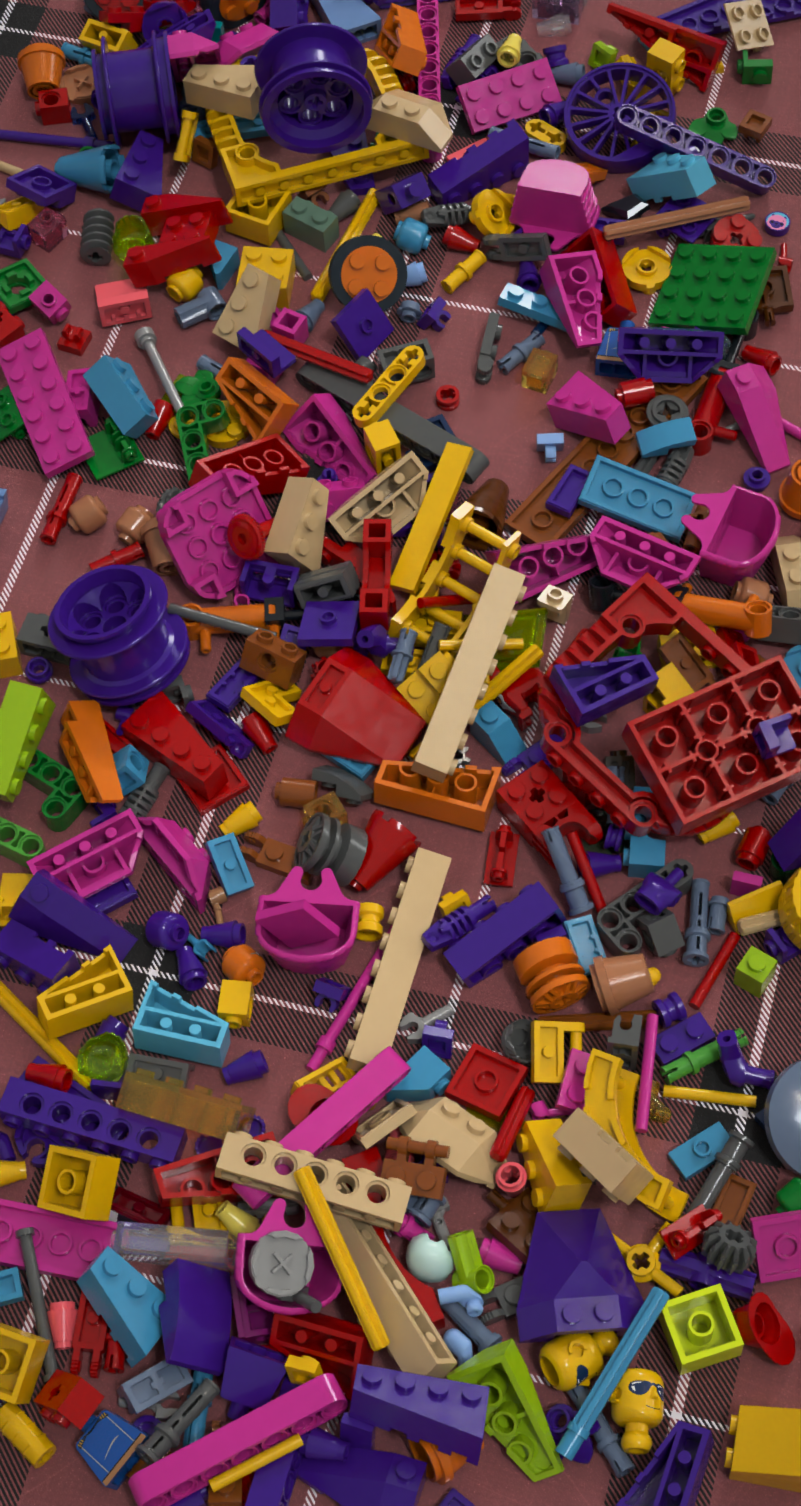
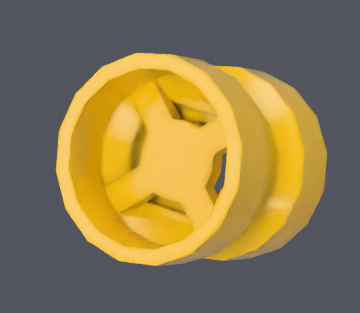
M372 902L360 903L356 939L373 942L383 937V926L380 924L384 919V907L382 905Z

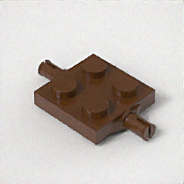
M787 265L772 267L757 310L759 314L764 315L766 327H769V323L771 327L776 324L774 313L793 312L794 302Z
M527 1187L516 1198L507 1200L494 1188L487 1195L486 1199L495 1205L499 1212L488 1221L486 1229L526 1265L535 1218L538 1212L537 1207H534L532 1204V1189Z

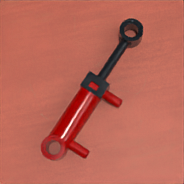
M756 310L748 335L732 334L734 338L725 360H720L710 368L708 382L692 419V425L697 438L696 444L692 445L695 452L694 456H703L709 453L714 436L735 441L737 438V431L718 426L727 403L717 385L725 371L740 366L735 364L743 341H749L756 336L759 318L758 310Z

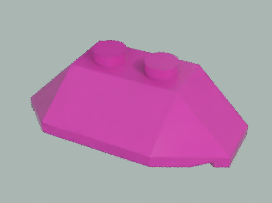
M252 22L239 27L240 32L235 35L233 31L219 36L221 41L217 43L219 45L221 61L216 65H232L239 59L257 55L265 42L279 31L264 23L253 26Z
M186 30L173 31L172 35H167L169 58L176 83L183 82L193 64L216 65L221 61L219 45L212 40L193 32L187 33Z
M602 515L589 535L601 576L628 588L646 572L651 574L666 589L672 588L688 581L701 560V556L604 515Z
M129 808L26 861L33 876L37 871L45 869L86 899L133 874L144 830L132 809Z
M136 817L144 830L143 846L199 914L205 912L212 876L209 865L212 861L208 853L202 847L198 849L193 843L195 840L186 827L181 829L175 821L159 817Z

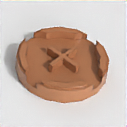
M88 64L75 65L67 69L61 78L60 88L67 87L70 103L77 105L92 103L91 96L95 85L93 69Z

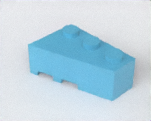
M666 152L654 156L651 163L626 179L632 194H637L645 202L649 199H654L655 203L662 202V197L671 196L673 200L698 197L716 184L705 156H694L693 154L680 155V153L667 154Z
M152 979L150 980L132 1027L135 1048L222 1068L231 1043L229 1023L198 1005L196 1007L182 1000V996L175 992L171 994L159 987V983Z

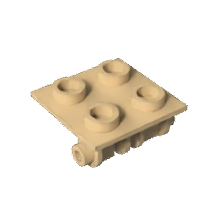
M745 0L723 4L737 51L752 49L753 53L761 51L762 47L774 45L761 0Z

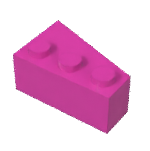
M579 370L546 403L555 427L615 445L631 428L622 403Z

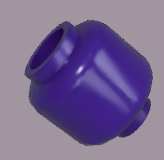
M166 910L157 911L148 919L145 935L147 941L152 946L174 951L186 943L189 936V925L184 916Z

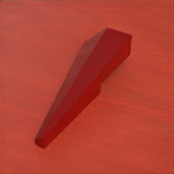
M612 2L608 4L606 12L612 14L623 23L627 30L630 29L649 48L660 37L685 48L686 66L683 76L695 83L700 91H707L721 62L727 41Z

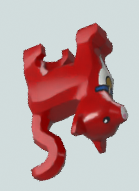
M498 650L499 658L507 665L518 657L511 656L509 654L510 650ZM497 665L493 675H489L490 681L501 672ZM534 665L496 697V700L504 710L518 718V727L521 731L532 725L530 717L533 715V712L528 704L532 701L538 704L537 691L544 676V673Z

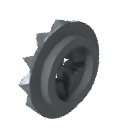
M664 394L656 396L649 402L646 409V418L649 419L650 426L670 421L663 415L665 407L666 411L671 415L670 420L689 417V410L685 402L674 395Z

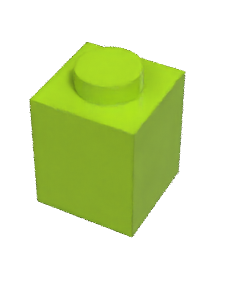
M751 945L736 967L733 983L760 998L775 976L778 960Z

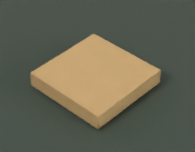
M396 1098L358 1125L352 1140L367 1150L417 1114V1111L411 1103Z

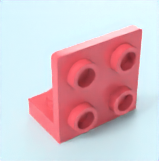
M131 279L95 285L102 327L153 318L146 286L135 288Z

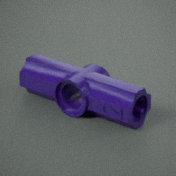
M665 1244L659 1257V1262L661 1263L660 1270L670 1277L688 1282L691 1288L698 1291L720 1283L725 1295L749 1303L757 1276L756 1273L744 1270L742 1274L733 1272L729 1275L723 1269L717 1271V1266L707 1264V1257L703 1256L701 1252L697 1254L687 1252L674 1261Z

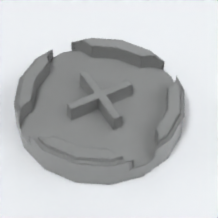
M287 1230L270 1232L260 1237L252 1247L248 1259L249 1274L255 1286L265 1294L274 1297L292 1296L302 1290L311 1280L314 1270L313 1252L304 1239L296 1233Z

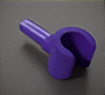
M126 705L117 708L115 719L120 721L116 730L117 735L121 736L123 734L121 725L134 712L133 708Z

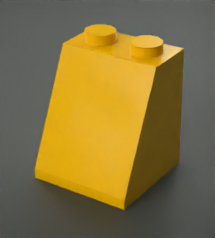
M740 1405L738 1414H731L728 1434L734 1435L733 1448L727 1447L724 1467L730 1468L729 1479L801 1493V1409Z

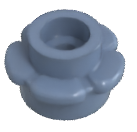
M412 300L402 301L397 309L399 318L405 323H414L422 315L419 303Z

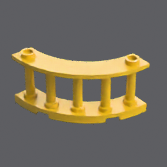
M465 501L450 516L445 535L440 544L445 547L439 561H432L421 580L425 584L417 597L411 595L403 607L391 619L388 631L389 637L399 638L402 628H407L406 634H408L409 629H412L418 633L416 639L426 645L430 634L415 626V622L421 614L425 615L428 613L458 631L451 640L463 639L473 616L472 611L464 622L440 607L420 609L417 606V599L420 597H432L439 587H446L473 604L478 603L481 595L452 579L448 573L454 559L457 560L458 558L488 576L491 572L492 564L464 549L462 542L466 533L470 532L501 550L497 564L509 568L512 560L518 556L521 550L519 541L522 532L517 530L506 541L475 523L472 518L475 506ZM448 651L455 659L458 651Z
M592 1048L584 1077L585 1107H583V1111L655 1176L639 1193L636 1199L661 1217L674 1222L681 1217L689 1194L673 1186L674 1182L659 1175L652 1168L640 1147L635 1131L633 1112L634 1098L640 1075L622 1069L624 1061L621 1058Z

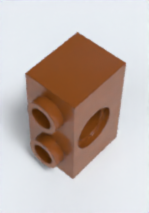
M259 628L246 639L239 667L288 690L301 677L307 651L299 648L292 642H286L274 636L273 633Z

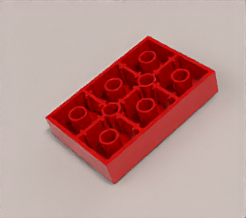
M781 654L626 723L621 736L677 836L801 780V689ZM790 713L793 719L789 723L788 728L796 748L793 751L763 760L752 732L759 722Z

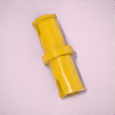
M476 249L465 261L457 263L455 270L440 282L442 288L447 293L452 294L464 281H469L473 277V273L487 262L486 256Z

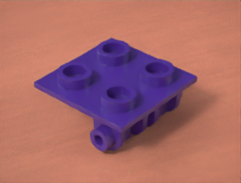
M697 197L679 200L671 198L656 214L707 203ZM718 217L656 230V233L662 238L673 233L688 243L693 244Z

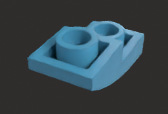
M690 417L663 422L645 428L635 434L641 458L667 455L669 449L692 446L697 441Z

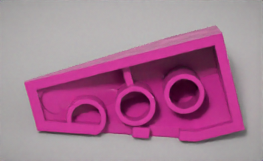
M596 251L548 255L539 274L546 295L576 348L600 346L602 343L601 282L603 280V271Z

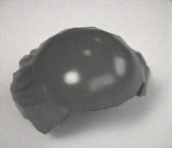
M527 1019L513 1021L503 1030L501 1035V1047L505 1057L522 1065L531 1064L532 1021Z

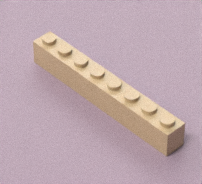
M494 562L411 767L412 771L441 783L444 782L447 774L453 776L459 761L454 758L457 749L463 750L469 736L464 733L467 724L473 725L477 716L478 709L474 708L477 699L482 701L488 688V684L484 683L487 674L492 676L498 660L494 658L496 650H503L508 637L503 632L506 625L512 627L518 611L513 610L516 601L522 602L527 589L526 586H523L526 575Z
M418 847L415 857L409 855L404 870L405 873L409 874L407 882H400L396 898L401 899L398 908L392 907L387 923L393 926L390 934L384 932L379 946V950L384 951L381 960L375 959L370 976L376 978L373 987L366 986L361 1001L367 1004L364 1014L358 1012L353 1030H357L358 1033L355 1041L351 1039L348 1041L344 1057L349 1058L346 1068L358 1072L360 1068L366 1066L381 1051L393 1045L424 947V943L421 940L422 934L430 928L452 859L450 857Z
M314 1174L318 1184L322 1182L321 1177ZM345 1183L337 1185V1189L341 1193H351ZM297 1202L304 1209L305 1204ZM332 1212L390 1340V1344L387 1346L388 1353L396 1360L403 1372L443 1379L455 1367L457 1361L374 1228L369 1223Z

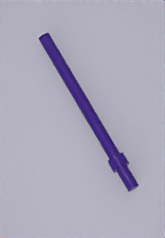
M0 129L1 140L76 148L84 146L96 148L107 144H115L114 141L96 140V137L91 136L76 138Z

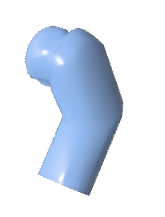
M457 1285L437 1289L440 1305L458 1302L467 1310V1314L471 1317H477L483 1313L484 1301L481 1295L469 1286Z
M455 1328L448 1329L443 1336V1340L449 1350L457 1357L458 1366L473 1357L472 1342L460 1330Z

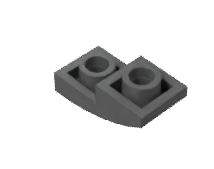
M330 765L316 767L312 770V780L321 781L322 786L336 788L335 796L346 798L347 803L363 804L364 800L374 798V791L366 783L345 770Z

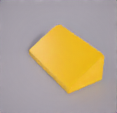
M23 196L0 205V224L8 231L19 228L21 224L26 225L45 217V208L43 206H39L34 201Z
M780 880L727 903V920L737 934L740 935L737 922L741 918L778 909V899L783 888Z

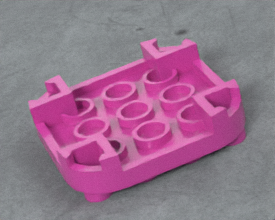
M225 468L211 474L171 498L156 514L160 536L184 584L196 596L218 600L226 597L228 591L240 585L239 579L246 560L238 557L230 547L227 538V528L230 520L234 516L243 513L252 516L259 523L272 518L257 488V485H259L258 481L254 476L242 470ZM262 553L261 557H259V559H256L271 563H279L266 553Z

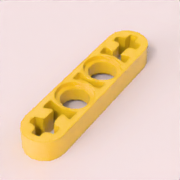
M416 345L404 348L352 409V415L358 427L363 428L377 422L424 368L426 359L422 348ZM400 373L404 375L399 381L390 380L394 374ZM380 392L388 393L387 397L383 400H376L374 398Z

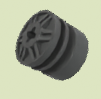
M317 812L309 819L300 834L294 854V865L302 867L303 871H308L313 876L321 874L324 868H330L338 885L345 887L353 880L362 865L367 850L368 835L363 829L347 823L341 825L339 819L329 817V815L322 812Z

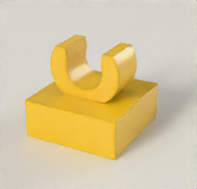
M461 889L455 894L448 892L441 896V902L438 903V907L444 917L458 907H468L472 903L468 894Z

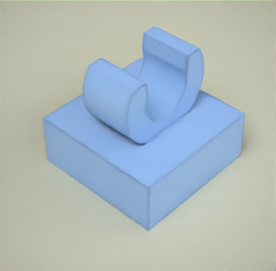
M564 433L537 434V452L545 451V463L556 462V451H563Z

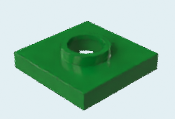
M27 258L0 270V301L5 304L11 315L31 306L32 303L28 297L45 281ZM13 287H25V289L19 291V294L12 293Z

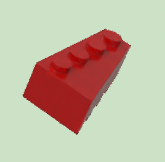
M278 433L196 460L188 485L191 487L219 470L234 468L254 476L259 483L257 488L261 495L283 493L288 477H307L310 466Z
M273 1131L253 1137V1139L261 1142L266 1140L276 1141ZM222 1147L154 1168L151 1180L160 1207L205 1205L207 1203L217 1204L226 1200L230 1203L244 1201L232 1188L234 1182L214 1177ZM248 1155L244 1160L252 1166L259 1158L255 1155ZM273 1195L271 1198H276L280 1196Z

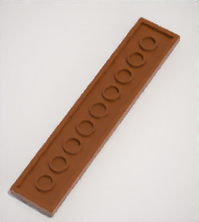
M703 374L692 384L653 382L655 397L664 394L674 395L683 400L688 406L706 387L708 377ZM649 403L624 409L631 428L615 445L586 436L505 521L504 528L513 534L517 530L522 532L520 539L528 544L564 538L591 509L578 504L571 517L567 518L545 508L549 496L570 464L590 472L597 454L631 467L641 456L635 434L638 431L651 427L649 419L646 418V409ZM665 407L663 415L666 416V419L670 420L671 415L666 411Z

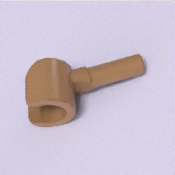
M219 886L208 893L210 904L215 913L216 924L224 923L220 904L228 901L223 888Z

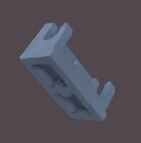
M165 1359L121 1384L116 1391L120 1399L125 1398L129 1406L128 1412L131 1415L134 1413L137 1415L191 1384L194 1380L187 1368L168 1364Z

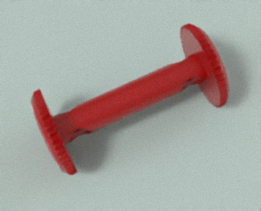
M244 513L234 516L227 528L228 542L234 553L246 561L259 559L262 553H264L265 538H268L275 517L259 523L252 516Z

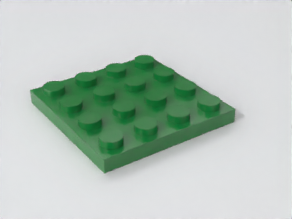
M679 243L670 267L672 266L671 274L662 285L648 321L649 327L665 326L669 328L693 329L696 326L701 330L721 331L724 334L748 335L777 256L775 247Z

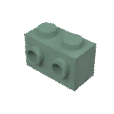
M296 196L282 212L285 233L325 253L340 237L338 216L329 210H324L314 205L309 200Z

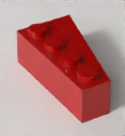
M163 691L148 698L121 725L125 738L143 756L154 763L159 762L165 765L170 770L172 776L180 779L210 801L228 782L223 762Z

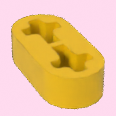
M532 119L526 123L525 133L528 137L559 145L561 153L566 150V135L561 130L540 119Z

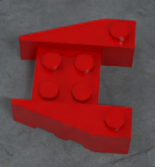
M169 193L146 197L140 215L152 237L159 235L161 237L157 244L129 248L123 267L134 287L139 288L166 282L165 277L187 271L186 269L199 264L206 267L221 261L222 257L214 244L221 225L233 223L222 198Z

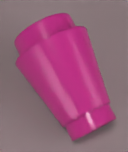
M484 1237L479 1248L483 1265L485 1264L493 1270L518 1275L523 1262L494 1237L492 1240Z

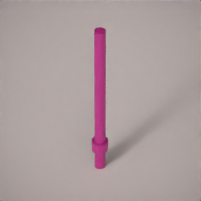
M393 925L389 928L388 934H390ZM379 947L325 1035H321L315 1045L316 1050L306 1065V1069L311 1073L319 1069L327 1055H331L337 1045L336 1039L362 998L366 986L373 980L374 977L370 976L375 959L381 960L384 951L379 950Z

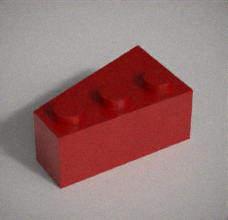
M274 1313L269 1344L287 1357L289 1355L298 1357L306 1355L316 1359L321 1365L323 1374L332 1373L343 1393H345V1397L351 1401L357 1365L372 1366L374 1351L368 1342L362 1326L321 1313L301 1315Z

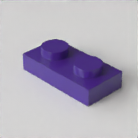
M698 1012L657 1034L655 1057L661 1066H665L681 1058L684 1052L688 1050L693 1052L715 1041L716 1035L702 1014Z

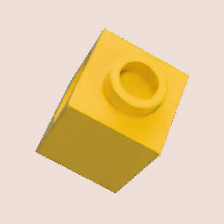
M222 979L217 1014L219 1018L229 1023V1028L239 1029L242 1026L250 1027L255 996L252 982Z

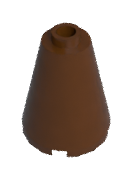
M490 478L466 501L475 506L472 515L474 522L502 538L509 487L500 479ZM470 532L466 533L462 542L463 545L480 551L487 550L488 547L492 546Z

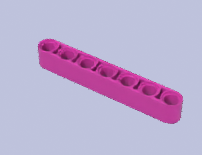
M388 1046L278 1143L282 1144L284 1149L294 1152L296 1150L308 1151L316 1158L399 1084L411 1071V1067L391 1046ZM259 1159L252 1166L260 1164L261 1160ZM285 1164L275 1167V1170L281 1175H288L292 1172L290 1167ZM237 1183L232 1185V1188L253 1210L258 1209L273 1196V1194Z
M332 1373L319 1375L138 1471L131 1476L128 1486L137 1506H170L209 1485V1479L297 1433L301 1436L337 1417L347 1409L348 1401Z

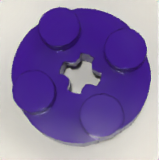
M159 1L152 4L143 14L142 32L146 41L152 38V30H155L156 34L164 31V29L160 30L159 28L163 20L174 25L188 16L187 13L174 1Z

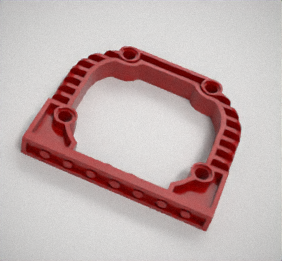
M648 572L600 615L599 620L568 647L545 672L538 693L539 718L543 727L539 744L541 750L546 754L549 763L555 768H561L567 774L568 780L575 787H581L589 795L590 801L596 807H602L610 815V819L617 827L624 828L627 832L637 837L645 836L650 831L663 836H677L653 793L646 791L633 792L580 743V727H576L549 680L553 665H576L582 661H590V663L600 662L617 646L623 649H633L639 644L642 636H669L675 629L692 642L706 660L716 664L726 678L752 667ZM623 628H631L635 633H627ZM553 734L558 735L562 741L555 742L549 736ZM731 812L679 836L688 837L706 832L720 824ZM635 814L644 815L648 822H639L635 818Z

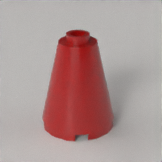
M378 809L371 814L364 829L368 835V845L364 860L356 876L348 884L357 892H360L362 889L369 891L405 861L409 855L411 856L422 844L419 841H415L417 837L394 818H391L389 821L383 819L384 812Z

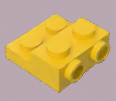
M439 650L396 688L427 722V725L430 723L455 661L448 651L442 654Z

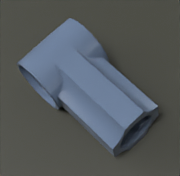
M208 286L199 292L196 299L175 307L173 310L178 324L184 329L207 318L215 321L219 320L227 304L216 287Z

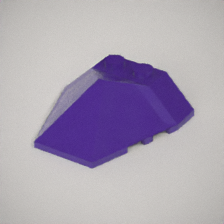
M601 1209L537 1212L516 1307L519 1343L548 1342L555 1335L615 1331L617 1337L624 1336L644 1300Z

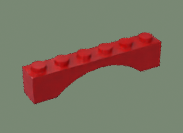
M377 1146L341 1159L347 1168L354 1170L358 1168L373 1171L375 1176L381 1178L383 1161ZM345 1183L347 1187L350 1188L353 1192L352 1187L349 1184ZM371 1192L367 1195L373 1203H380L383 1200L382 1195L377 1192ZM372 1225L436 1329L445 1328V1318L433 1288L419 1281L402 1266L394 1256L386 1240L383 1228Z

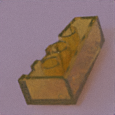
M138 1067L136 1073L126 1071L116 1102V1108L225 1140L227 1131L232 1133L242 1131L249 1134L256 1108L241 1104L242 1098L224 1093L223 1098L212 1095L213 1089L196 1084L194 1090L183 1087L184 1081L166 1076L165 1081L154 1079L155 1072Z

